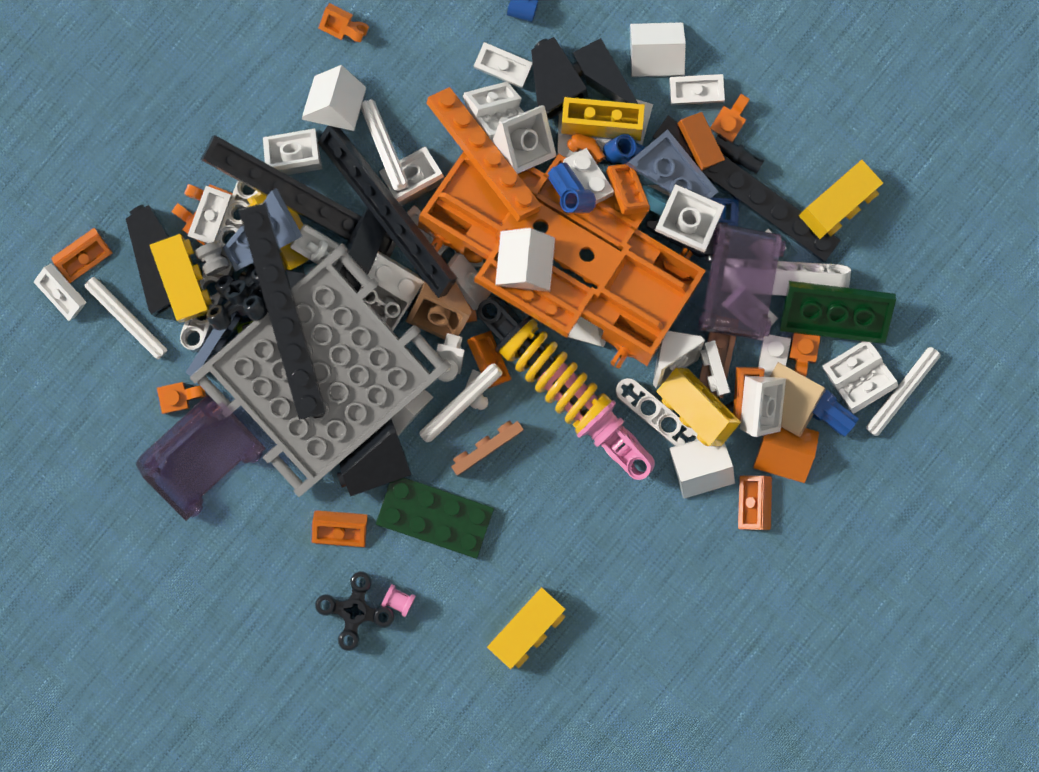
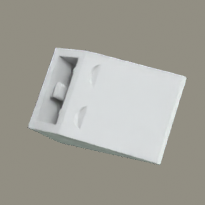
M378 251L368 276L370 279L374 278L379 285L363 299L389 328L394 331L424 281L418 274Z

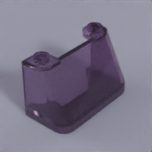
M718 223L714 233V237H716L715 242L718 243L713 246L714 253L705 303H703L702 309H705V312H702V317L699 316L697 330L762 341L764 336L768 337L770 333L771 321L767 320L778 258L784 255L786 241H782L779 234Z
M207 395L139 457L136 466L142 477L187 521L190 517L193 518L202 511L204 501L202 496L240 461L243 463H254L259 460L266 448L223 402L217 404Z

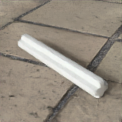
M372 99L363 101L361 106L362 113L393 189L396 191L404 190L407 188L408 181L377 105Z
M93 277L85 284V288L156 359H160L165 355L167 348L97 278Z
M929 347L898 385L899 387L894 390L866 426V429L872 435L878 436L938 361L941 354L936 349Z
M496 364L489 365L419 432L421 438L428 443L437 437L502 375V370Z

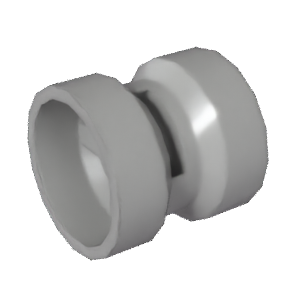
M219 241L205 244L194 251L197 259L204 263L202 270L205 276L214 275L230 266L227 258L221 257L222 247Z

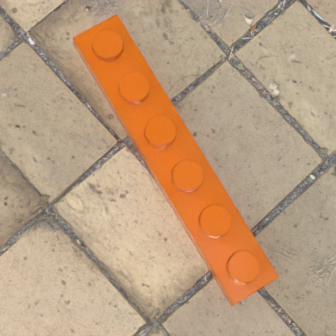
M448 87L429 96L426 104L517 222L539 212L542 206L453 90Z

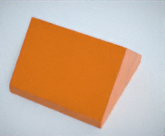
M781 427L780 432L763 435L753 469L805 483L816 455L819 432L805 428L801 437H798Z

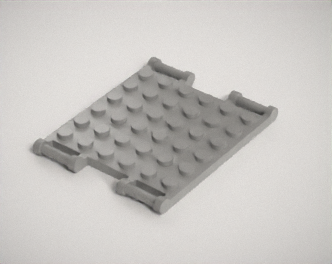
M343 243L291 288L326 408L324 414L299 420L268 313L262 320L253 321L189 377L194 383L198 382L222 409L221 413L225 417H228L239 406H242L277 445L271 448L262 458L267 463H271L294 488L293 492L298 497L303 495L451 367V364L446 359L443 360L419 334L420 330L416 325L412 326L403 336L398 338L363 299L379 284L374 278L370 279L346 252L348 249ZM337 259L342 262L363 286L358 292L333 265ZM412 341L435 366V369L429 372L406 347V344ZM209 371L235 398L233 401L229 402L207 378L206 374ZM281 452H284L307 477L305 481L302 482L279 457Z

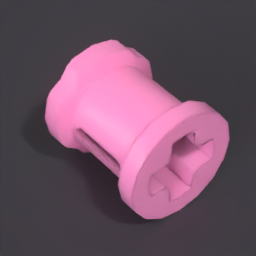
M391 584L381 606H389L401 612L403 617H406L416 596L413 594L409 596L395 589V585Z

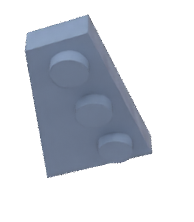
M668 129L626 163V165L669 193H672L675 184L708 199H711L718 193V190Z
M277 188L272 190L264 202H267L279 248L299 239L302 237V234ZM242 225L223 247L235 271L253 263Z
M234 312L231 315L232 322L226 329L212 330L187 369L186 373L191 376L226 346L227 338L238 327L243 316Z

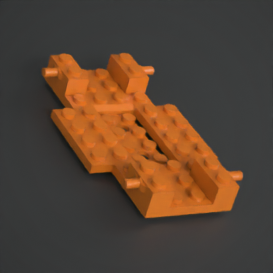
M463 152L419 216L418 228L432 236L434 240L431 244L435 247L436 251L438 252L442 245L449 246L462 255L467 248L486 259V262L475 276V283L566 338L580 317L604 330L601 339L618 350L611 361L613 366L618 361L616 365L618 369L621 368L627 356L648 366L661 346L667 332L685 304L688 303L706 272L705 269L689 260L693 253L689 250L686 255L688 249L683 248L681 254H678L638 230L648 212L622 215L615 194L595 204L593 211L590 213L565 212L560 205V195L548 179V172L553 167L563 163V160L566 158L559 153L546 173L541 172L535 167L518 173L519 177L542 206L539 212L517 222ZM535 222H545L548 226V231L545 234L555 237L553 260L558 262L562 268L573 271L583 277L585 282L593 283L598 288H589L553 265L550 292L495 286L501 231L533 229ZM583 249H589L594 253V259L590 262H585L580 258L579 252Z

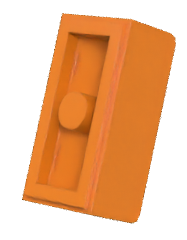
M702 112L686 117L678 122L679 128L701 171L725 160Z
M93 228L54 255L52 261L64 278L71 283L113 254V252L96 228Z
M739 476L738 529H771V476Z
M314 511L312 543L365 547L368 515Z

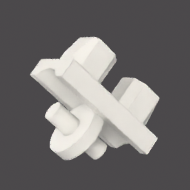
M304 224L300 230L302 237L290 244V248L317 264L322 262L339 246L338 243L307 224Z
M447 333L444 345L438 343L436 353L443 360L446 359L451 364V367L438 378L439 380L449 382L456 378L457 374L461 373L464 350L461 349L463 337Z

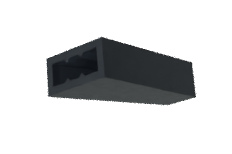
M139 205L129 212L130 216L126 218L148 310L151 315L156 317L172 306L150 244L170 237L153 208L149 205L146 207Z

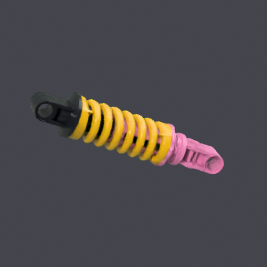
M490 297L479 304L477 309L479 318L501 340L495 349L496 352L500 353L509 362L520 358L515 366L517 372L529 369L525 380L530 383L537 380L535 390L538 393L548 391L545 401L547 403L557 401L558 403L555 406L557 413L568 412L565 416V422L575 427V432L579 438L588 434L594 439V445L596 447L602 446L607 454L630 477L636 480L646 478L654 469V458L645 450L636 437L624 428V420L617 418L613 414L612 410L616 402L612 401L605 393L596 396L594 393L597 390V384L593 382L586 385L584 382L587 380V374L585 372H581L578 375L574 373L578 367L576 362L566 365L565 360L568 357L566 352L563 351L555 357L552 356L558 344L556 341H552L545 347L542 345L548 337V333L541 331L536 336L534 335L539 328L537 327L538 323L532 316L521 320L504 300L499 297ZM488 303H492L497 307L498 313L496 317L488 314ZM635 460H643L647 465V470L644 472L638 471L634 465Z

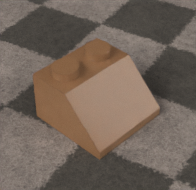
M424 281L413 302L406 322L416 325L418 328L442 339H446L447 333L460 335L472 311L456 282L446 296L438 298Z

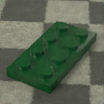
M789 281L779 325L780 331L886 344L896 303V294Z
M401 478L389 483L376 525L477 559L494 508L407 478Z

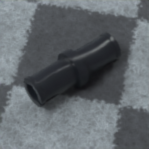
M718 134L715 139L724 156L731 159L733 163H738L750 170L755 175L758 173L765 161L764 159L744 149V145H737L721 134Z

